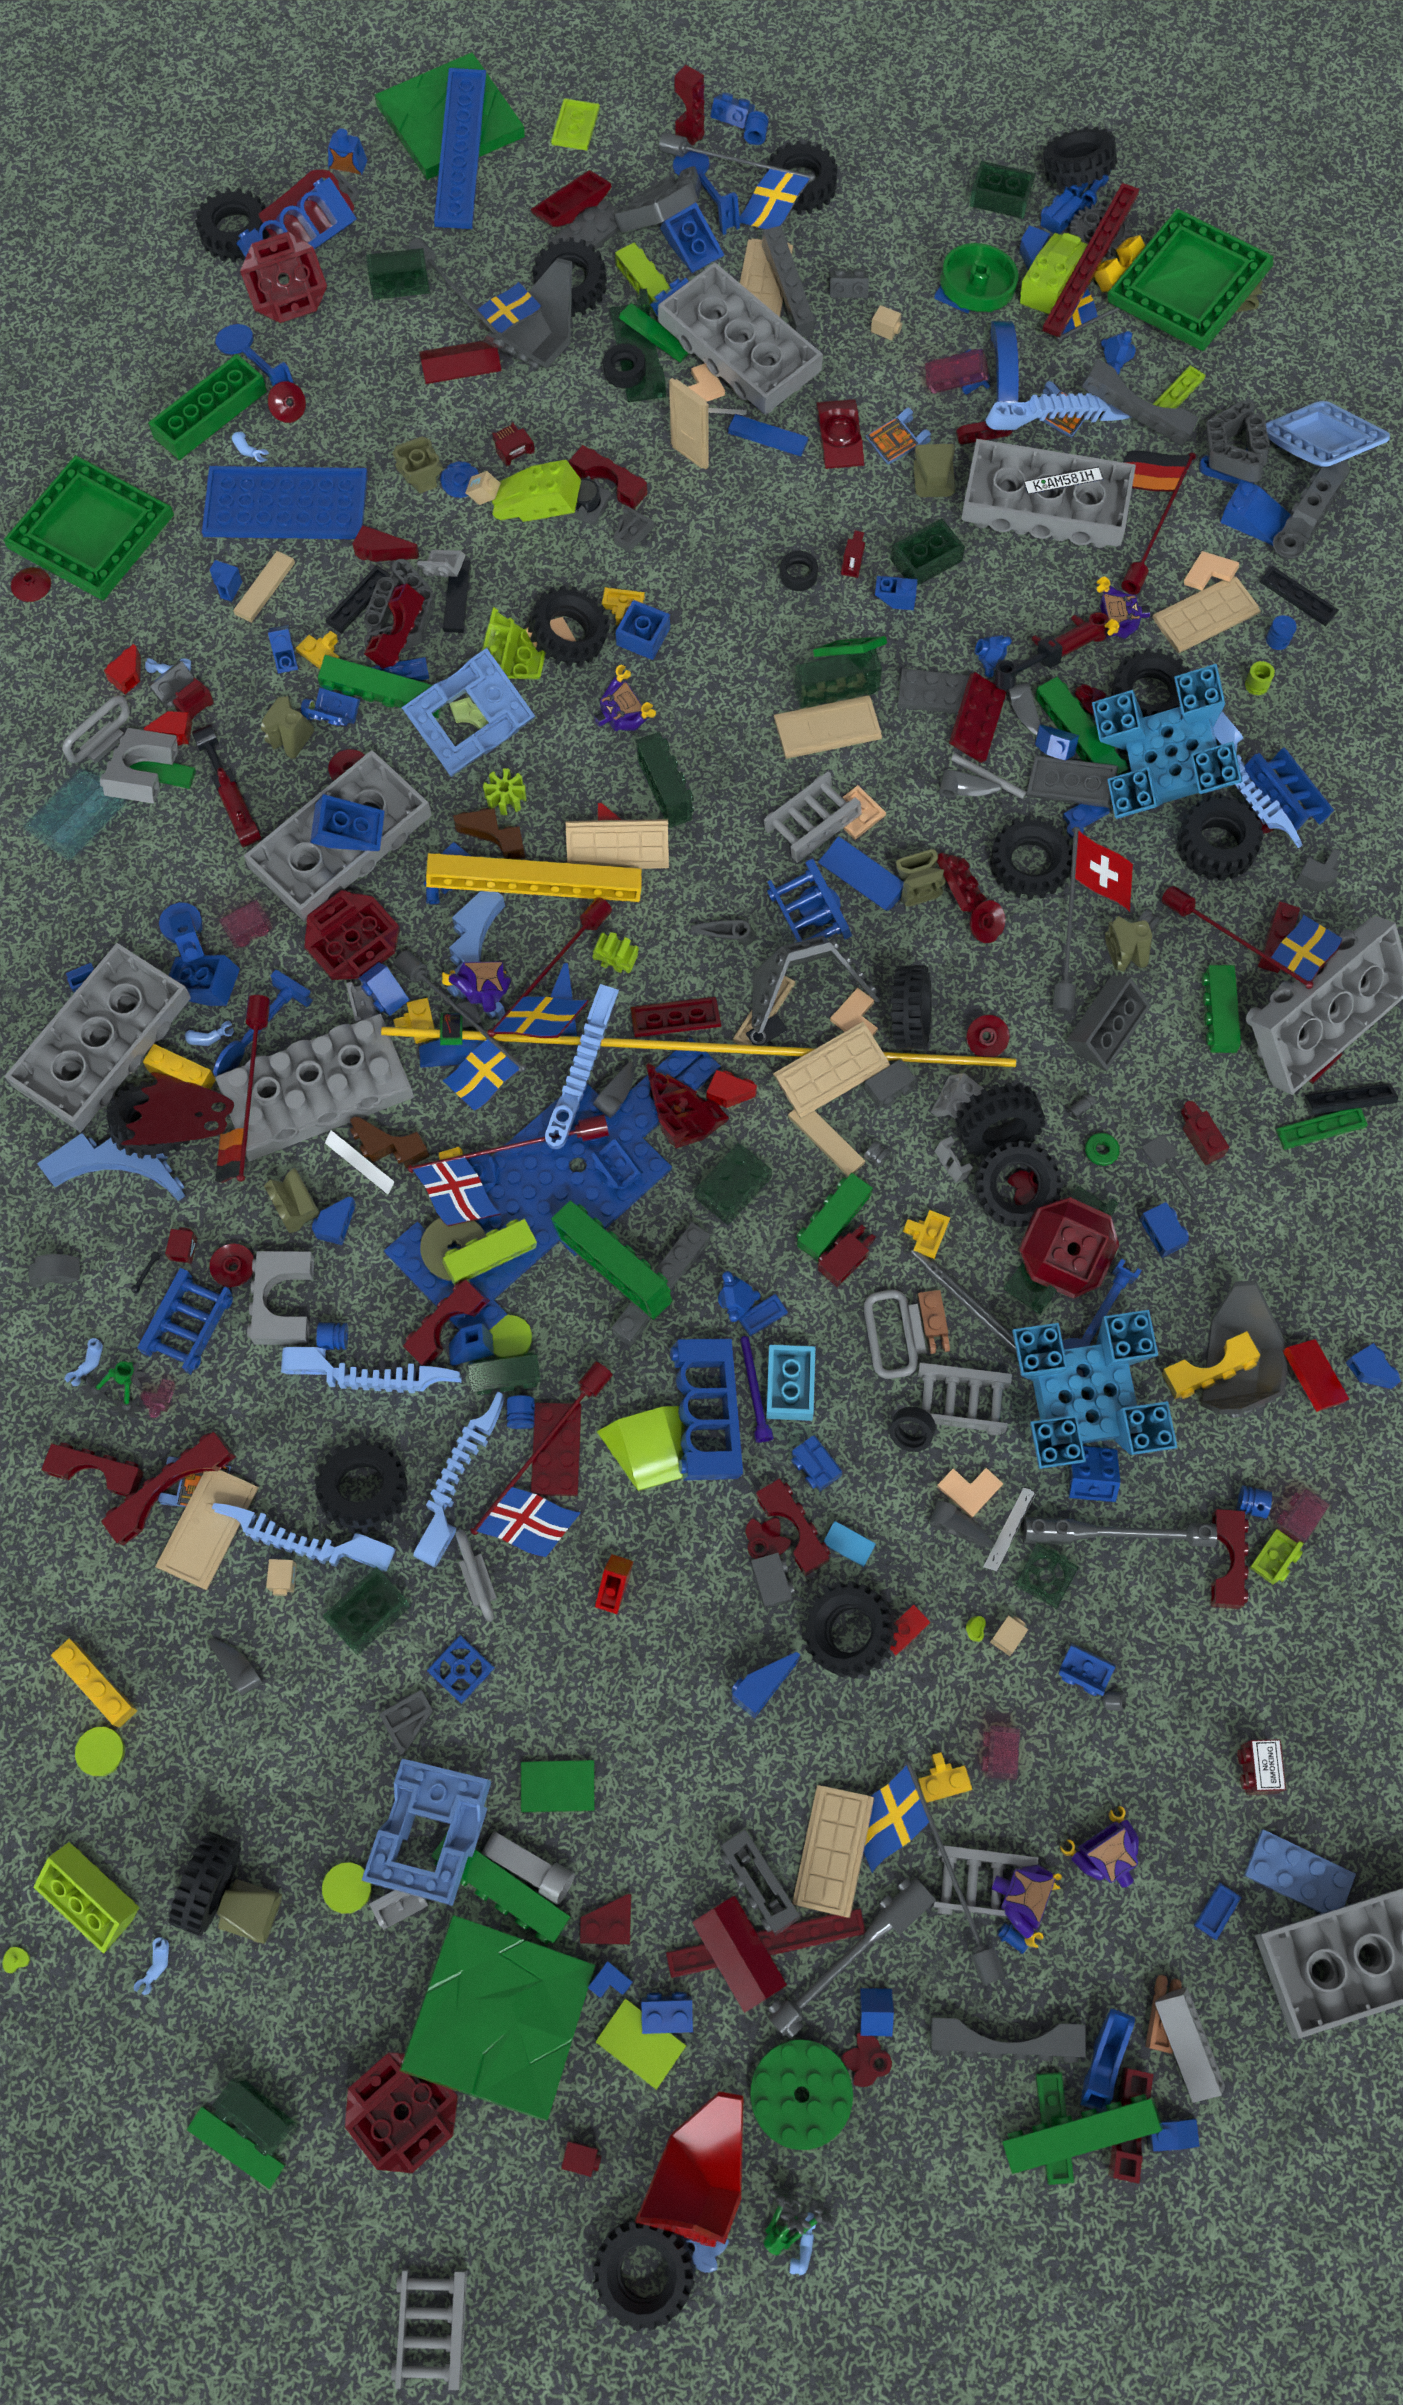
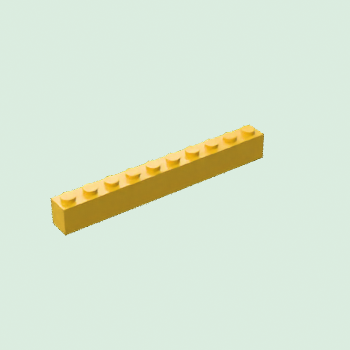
M428 853L426 887L639 902L642 869Z

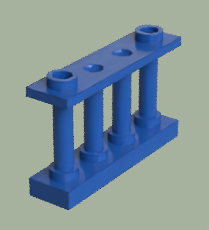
M1285 747L1269 762H1266L1262 755L1258 753L1244 766V771L1248 773L1255 786L1262 791L1263 796L1268 795L1272 803L1276 800L1280 803L1279 806L1283 809L1296 831L1309 817L1312 816L1320 825L1334 811ZM1273 769H1275L1279 773L1281 778L1277 776ZM1285 785H1288L1294 793H1291ZM1299 800L1305 806L1306 809H1303V807L1298 802Z
M813 858L805 862L808 868L805 874L775 888L771 880L767 881L770 887L767 890L772 902L777 901L797 940L796 942L802 941L798 930L826 916L833 917L835 921L832 923L833 926L807 939L819 936L828 938L836 933L837 935L842 934L844 940L852 937L850 928ZM808 881L810 883L815 882L817 887L814 888L813 892L784 906L780 895ZM816 899H824L826 905L823 906V909L793 923L788 913Z
M180 1268L137 1348L148 1357H151L153 1352L158 1351L184 1363L182 1368L191 1375L193 1369L196 1370L201 1363L200 1356L225 1309L230 1308L233 1294L227 1287H224L221 1294L199 1286L193 1283V1277L187 1270ZM190 1291L216 1302L211 1313L208 1314L182 1303L181 1299L184 1293ZM180 1311L205 1322L200 1334L172 1323L171 1318L174 1312ZM169 1331L195 1342L189 1355L161 1343L160 1338L163 1333Z

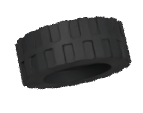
M620 343L619 345H613L612 348L605 352L602 361L603 372L609 384L625 389L636 386L643 380L646 374L645 356L637 346L629 343ZM621 360H629L633 362L634 367L629 371L622 372L615 369V363Z

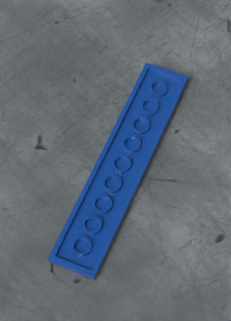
M449 68L434 217L435 227L473 229L486 70Z

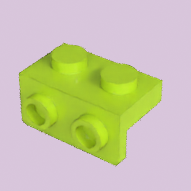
M1276 1529L1249 1568L1272 1585L1279 1580L1283 1582L1290 1573L1288 1569L1290 1563H1296L1301 1557L1303 1551L1300 1549L1304 1543L1301 1541L1296 1543Z

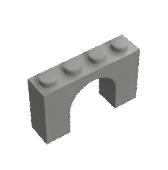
M127 728L124 736L120 738L118 748L114 749L112 760L107 763L105 773L100 777V786L103 787L104 796L154 803L160 792L158 774L133 770L129 766L143 761L173 765L178 754L177 736Z
M257 1251L256 1259H253L252 1270L255 1272V1280L251 1281V1294H254L253 1302L249 1304V1314L252 1316V1322L248 1324L247 1328L248 1338L252 1340L254 1345H309L310 1321L308 1318L283 1317L272 1314L267 1308V1297L270 1290L281 1281L313 1280L315 1258L312 1252Z

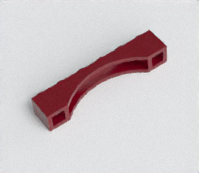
M215 1432L205 1434L200 1438V1443L193 1448L186 1449L181 1454V1458L176 1462L167 1464L162 1469V1473L157 1477L148 1479L143 1484L144 1487L129 1494L124 1499L125 1502L110 1509L105 1514L106 1517L101 1522L116 1543L125 1545L143 1531L146 1519L153 1505L158 1500L160 1493H164L173 1484L193 1474L218 1472L236 1457L221 1435Z

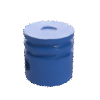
M753 111L748 114L744 131V139L747 143L752 145L764 143L769 123L765 113Z
M1281 615L1273 620L1266 635V642L1271 648L1282 650L1288 647L1297 628L1293 618Z
M319 1322L317 1326V1347L325 1350H335L336 1348L337 1350H341V1348L347 1350L348 1324L343 1323L342 1325V1323H337L336 1325L333 1322Z
M521 1395L507 1398V1427L511 1429L533 1428L535 1426V1399L531 1396Z
M1242 1485L1238 1496L1237 1511H1245L1246 1515L1249 1513L1250 1516L1266 1519L1271 1508L1272 1492L1259 1488L1253 1489L1250 1486L1247 1488V1486Z

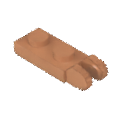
M935 1290L918 1293L917 1297L924 1335L928 1341L930 1354L936 1353L934 1337L941 1336L944 1352H949L948 1328L941 1291Z
M1159 1975L1154 1988L1155 1995L1153 1997L1145 2047L1172 2054L1171 2044L1155 2005V2001L1166 1994L1168 1985L1167 1977ZM1178 1979L1171 1980L1168 1993L1181 1989V1981Z

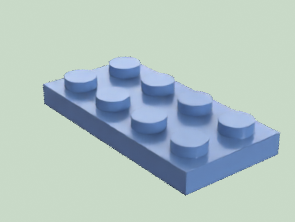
M1262 1829L1244 1876L1308 1908L1324 1913L1344 1907L1356 1874Z

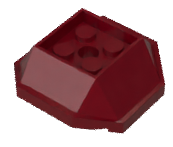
M290 232L252 243L240 270L254 311L279 324L316 312L327 288L313 246ZM279 275H286L289 283L286 285L281 284L278 280Z
M341 890L307 915L304 947L331 980L359 979L378 962L382 963L395 954L400 928L373 896L352 894L351 892ZM357 938L356 941L349 942L350 939Z
M1066 1197L1036 1208L1018 1247V1251L1031 1280L1074 1299L1102 1285L1118 1250L1119 1241L1110 1215L1071 1197ZM1074 1242L1076 1244V1251L1069 1254L1067 1247L1070 1243Z
M388 2052L348 2088L345 2129L376 2170L414 2173L454 2136L459 2096L453 2089L399 2071L405 2053ZM400 2104H405L409 2109V2115L406 2119H400L397 2116L396 2110Z

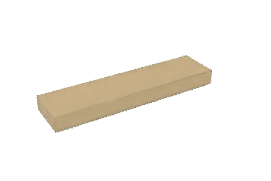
M276 551L233 610L234 614L252 623L295 564L294 559Z
M785 975L769 1018L776 1015L795 985V981ZM752 1010L733 1038V1042L738 1045H753L746 1036V1032L753 1029Z
M795 1110L788 1114V1118L847 1176L851 1173L854 1174L865 1164V1160L815 1111L801 1119Z

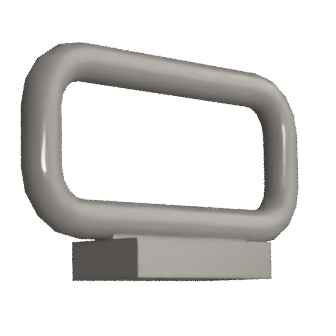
M114 696L68 735L62 749L69 762L78 763L88 757L96 764L120 742V738L124 736V733L119 727L126 722L130 714L129 705L123 696ZM119 704L121 708L119 717L112 723L109 721L80 747V751L74 755L71 750L72 744L114 706Z
M898 1290L875 1292L869 1295L864 1302V1316L874 1370L884 1379L906 1377L916 1370L918 1354L927 1353L918 1304L909 1305L906 1296ZM894 1298L898 1300L900 1305L909 1364L904 1368L886 1370L882 1366L872 1307L877 1301Z
M458 1530L456 1538L464 1559L459 1564L474 1607L480 1606L486 1621L492 1622L495 1615L490 1602L497 1600L482 1554L474 1556L466 1533L463 1530Z

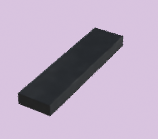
M464 560L458 576H449L443 623L444 632L464 633L471 561Z
M376 565L326 618V624L342 634L369 605L378 580L383 577H390V573Z
M1274 566L1260 580L1261 584L1325 627L1339 611Z
M1391 1083L1307 1094L1304 1101L1312 1115L1393 1104L1398 1102V1095Z

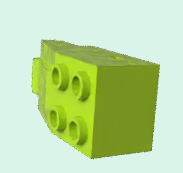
M1054 233L1038 253L1022 280L1020 304L1050 314L1088 244L1081 242V238L1069 233H1064L1063 235Z
M566 459L534 465L499 481L501 484L496 498L492 500L494 505L492 514L499 520L519 517L523 522L571 514L575 513L581 479Z

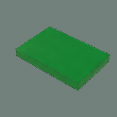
M885 636L835 640L814 648L813 654L814 657L865 653L887 644V638Z
M594 1760L521 1762V1813L595 1811Z

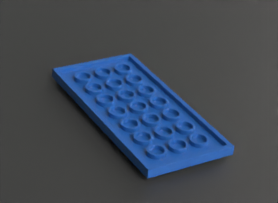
M209 466L202 526L203 537L355 539L364 524L367 468Z

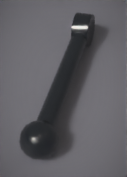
M158 1252L151 1253L150 1262L136 1285L131 1287L133 1293L140 1291V1285L154 1262L160 1259Z

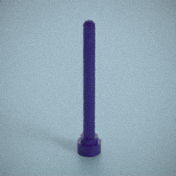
M742 1336L740 1342L757 1423L756 1431L754 1432L755 1441L757 1443L771 1441L774 1439L773 1432L765 1421L750 1340L747 1336Z

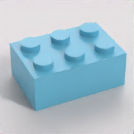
M769 1345L766 1419L813 1420L814 1346Z

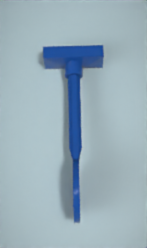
M688 151L683 157L676 156L673 160V170L678 176L682 170L692 166L696 167L701 185L718 206L721 233L723 235L727 234L726 229L733 226L736 230L740 229L738 196L735 192L721 197L704 175L710 166L708 156L693 151Z
M229 325L217 334L216 346L219 351L231 355L244 353L270 378L272 386L284 381L294 383L288 365L282 362L272 368L250 348L254 335L246 325Z
M275 970L270 976L273 986L280 990L276 1000L270 1005L268 1023L283 1005L287 1004L292 998L307 1008L312 1002V999L308 997L311 993L310 990L280 971ZM250 1028L241 1041L235 1040L224 1048L214 1066L213 1072L215 1077L237 1068L243 1058L245 1047L253 1041V1029Z
M1121 1259L1112 1271V1274L1116 1276L1113 1280L1114 1284L1082 1339L1068 1338L1062 1341L1064 1350L1090 1346L1092 1338L1101 1325L1102 1318L1107 1315L1121 1289H1125L1127 1283L1132 1284L1142 1270L1137 1268L1132 1273L1129 1268L1126 1267L1125 1269L1122 1267L1125 1260ZM1081 1368L1076 1369L1077 1374L1080 1377H1084V1371Z

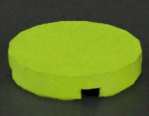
M506 1315L489 1330L493 1335L494 1355L498 1358L509 1361L516 1360L524 1356L530 1349L533 1338L530 1326L524 1319L518 1316Z
M95 1727L86 1731L79 1738L75 1747L77 1765L84 1773L94 1777L113 1773L125 1756V1745L122 1737L116 1731L107 1727Z
M352 1862L340 1863L326 1874L322 1883V1895L325 1903L332 1910L341 1914H350L360 1910L367 1904L372 1893V1884L362 1881L365 1869Z

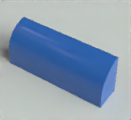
M839 836L818 861L824 868L885 911L893 908L902 896L904 884L902 880Z

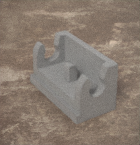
M352 982L346 983L355 1022L357 1023L377 1015L376 1008L372 1004L374 1000L371 996H367L361 988L362 982L357 987Z
M396 1890L369 1904L383 1930L429 1906L426 1898Z

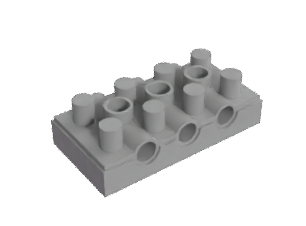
M713 263L658 305L659 322L680 341L685 351L689 354H696L706 363L707 368L714 376H721L730 384L739 398L750 401L757 407L759 412L765 415L772 412L777 405L791 394L799 391L804 384L822 370L823 354L717 263Z
M976 439L961 520L974 523L978 528L990 526L998 532H1007L1013 529L1016 534L1023 535L1030 532L1032 536L1039 539L1052 536L1057 541H1064L1068 538L1077 545L1092 543V545L1098 548H1103L1106 545L1118 547L1121 546L1125 532L1136 465ZM1094 467H1100L1104 479L1033 494H1027L1024 481Z
M371 750L247 852L244 858L248 868L295 914L306 922L308 914L341 890L344 891L357 878L369 874L374 869L376 863L389 851L401 847L407 840L408 835L432 816L429 802ZM322 794L384 810L380 850L333 849L310 843L315 804Z
M1374 916L1373 918L1370 917L1355 931L1351 929L1343 930L1339 936L1342 938L1341 946L1333 957L1319 970L1312 981L1314 985L1311 989H1307L1306 985L1298 980L1294 983L1284 981L1279 985L1278 990L1272 993L1270 996L1271 1002L1263 1009L1258 1007L1250 1009L1246 1022L1253 1028L1258 1043L1257 1055L1263 1059L1273 1087L1293 1095L1403 999V949L1395 922Z
M116 943L4 1077L13 1088L81 1132L96 1113L110 1103L116 1089L124 1079L139 1068L144 1055L152 1045L167 1034L171 1022L189 1002L191 997L185 986Z
M381 1014L352 1025H339L330 1030L328 1034L310 1041H297L286 1050L273 1055L255 1057L246 1146L248 1161L255 1160L350 1123V1119L353 1117L363 1118L414 1098L411 1086L390 1036L381 1035V1028L386 1027ZM251 1060L242 1067L215 1077L221 1094L234 1102L233 1111L229 1115L235 1129L244 1128Z
M1403 1888L1254 1935L1292 2038L1300 2039L1403 2005ZM1363 1946L1368 1948L1371 1955L1367 1966L1359 1959V1951ZM1316 1961L1320 1962L1324 1968V1976L1321 1981L1316 1980L1312 1975L1311 1969Z

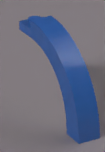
M991 321V341L994 344L996 356L997 402H1017L1019 371L1015 327L1012 321Z

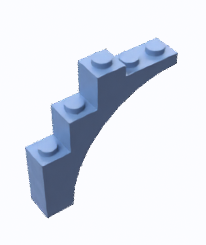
M480 891L452 917L453 929L461 936L449 947L450 959L458 966L454 970L455 974L458 973L463 962H480L486 932L494 918L505 907L504 898L498 892ZM455 985L447 987V990L454 997L459 996L462 1000L466 998ZM500 1002L495 1003L496 1010L485 1013L489 1017H495L500 1021L505 1015V1009Z
M81 1133L37 1163L54 1187L88 1172L123 1170L138 1173L154 1180L166 1188L177 1201L185 1197L182 1189L185 1187L178 1177L173 1179L169 1174L172 1170L165 1161L168 1159L167 1156L165 1157L163 1153L156 1154L155 1159H151V1155H144L143 1159L138 1158L137 1153L129 1156L126 1155L125 1148L121 1151L118 1150L116 1143L113 1144L111 1138L97 1146L91 1137L86 1139L84 1134Z

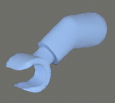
M235 432L232 435V441L242 455L255 457L258 462L267 460L262 458L260 453L267 455L269 452L265 449L256 450V448L249 446L244 439L245 434L243 432Z
M147 658V662L145 661V669L149 673L158 671V673L163 674L173 666L164 663L158 664L150 658ZM187 658L181 659L180 661L191 671V661Z
M225 1021L220 1029H215L210 1033L188 1030L185 1033V1040L191 1045L210 1046L221 1039L223 1035L232 1036L234 1030L231 1028L225 1031L226 1027L232 1025L230 1021Z
M92 1338L88 1341L85 1362L75 1372L65 1375L64 1379L66 1382L76 1377L71 1381V1384L78 1386L81 1383L80 1377L86 1376L98 1366L103 1345L98 1339Z
M158 1937L152 1942L153 1959L151 1967L146 1972L147 1975L144 1979L138 1980L134 1985V1991L137 1992L140 1985L146 1983V1988L142 1992L143 1995L151 1992L152 1981H156L168 1965L169 1943L162 1937Z
M807 2212L808 2217L805 2220L809 2222L814 2218V2214ZM816 2225L801 2236L799 2259H790L791 2274L803 2275L806 2273L813 2247L814 2234H812V2229H815Z

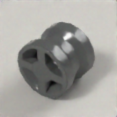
M1148 908L1139 917L1137 922L1147 921L1151 933H1153L1160 925L1162 918L1154 916L1152 910Z
M876 1140L866 1151L864 1158L874 1162L876 1168H880L890 1156L891 1151L888 1148L884 1149L881 1143Z

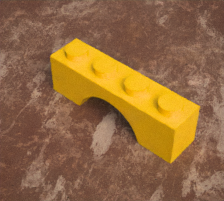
M1244 1332L1226 1341L1224 1358L1219 1364L1210 1368H1199L1191 1365L1184 1359L1164 1368L1162 1376L1174 1399L1179 1397L1185 1399L1195 1393L1194 1390L1201 1387L1203 1389L1210 1388L1215 1385V1381L1221 1378L1224 1380L1232 1378L1236 1375V1371L1243 1368L1245 1371L1254 1368L1260 1358V1353L1248 1332Z
M69 1638L51 1654L52 1658L112 1725L120 1728L138 1711L124 1694L100 1672L92 1659L77 1642Z

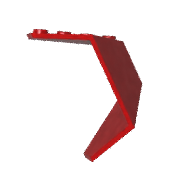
M719 2091L672 2132L635 2220L636 2223L675 2232V2234L682 2235L685 2238L692 2239V2241L709 2247H716V2242L726 2243L742 2196L743 2095Z

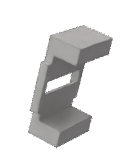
M950 1136L940 1141L935 1153L955 1183L966 1179L973 1168L970 1163L962 1167L960 1166V1162L951 1150L955 1141ZM950 1157H952L954 1161L951 1164V1166L948 1167L947 1162L950 1159Z

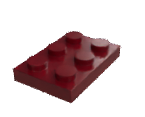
M945 853L938 854L937 863L940 869H944L943 875L960 909L972 913L980 902L987 899L978 888L979 883L969 870V863L961 857Z

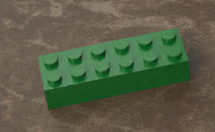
M238 354L234 355L148 422L153 438L180 461L267 392L263 376Z
M570 1200L551 1218L559 1239L654 1320L673 1302L670 1295L671 1290L667 1286V1279L660 1272L657 1274L653 1272L651 1265L645 1259L639 1260L630 1246L627 1244L623 1246L615 1233L612 1231L607 1232L603 1229V1224L596 1217L593 1219L589 1217L587 1210L581 1204L576 1205Z

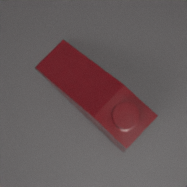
M362 525L352 543L355 556L361 560L367 559L372 562L419 558L417 544Z

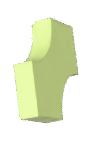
M469 697L450 703L456 723H470L479 730L488 724L485 717Z

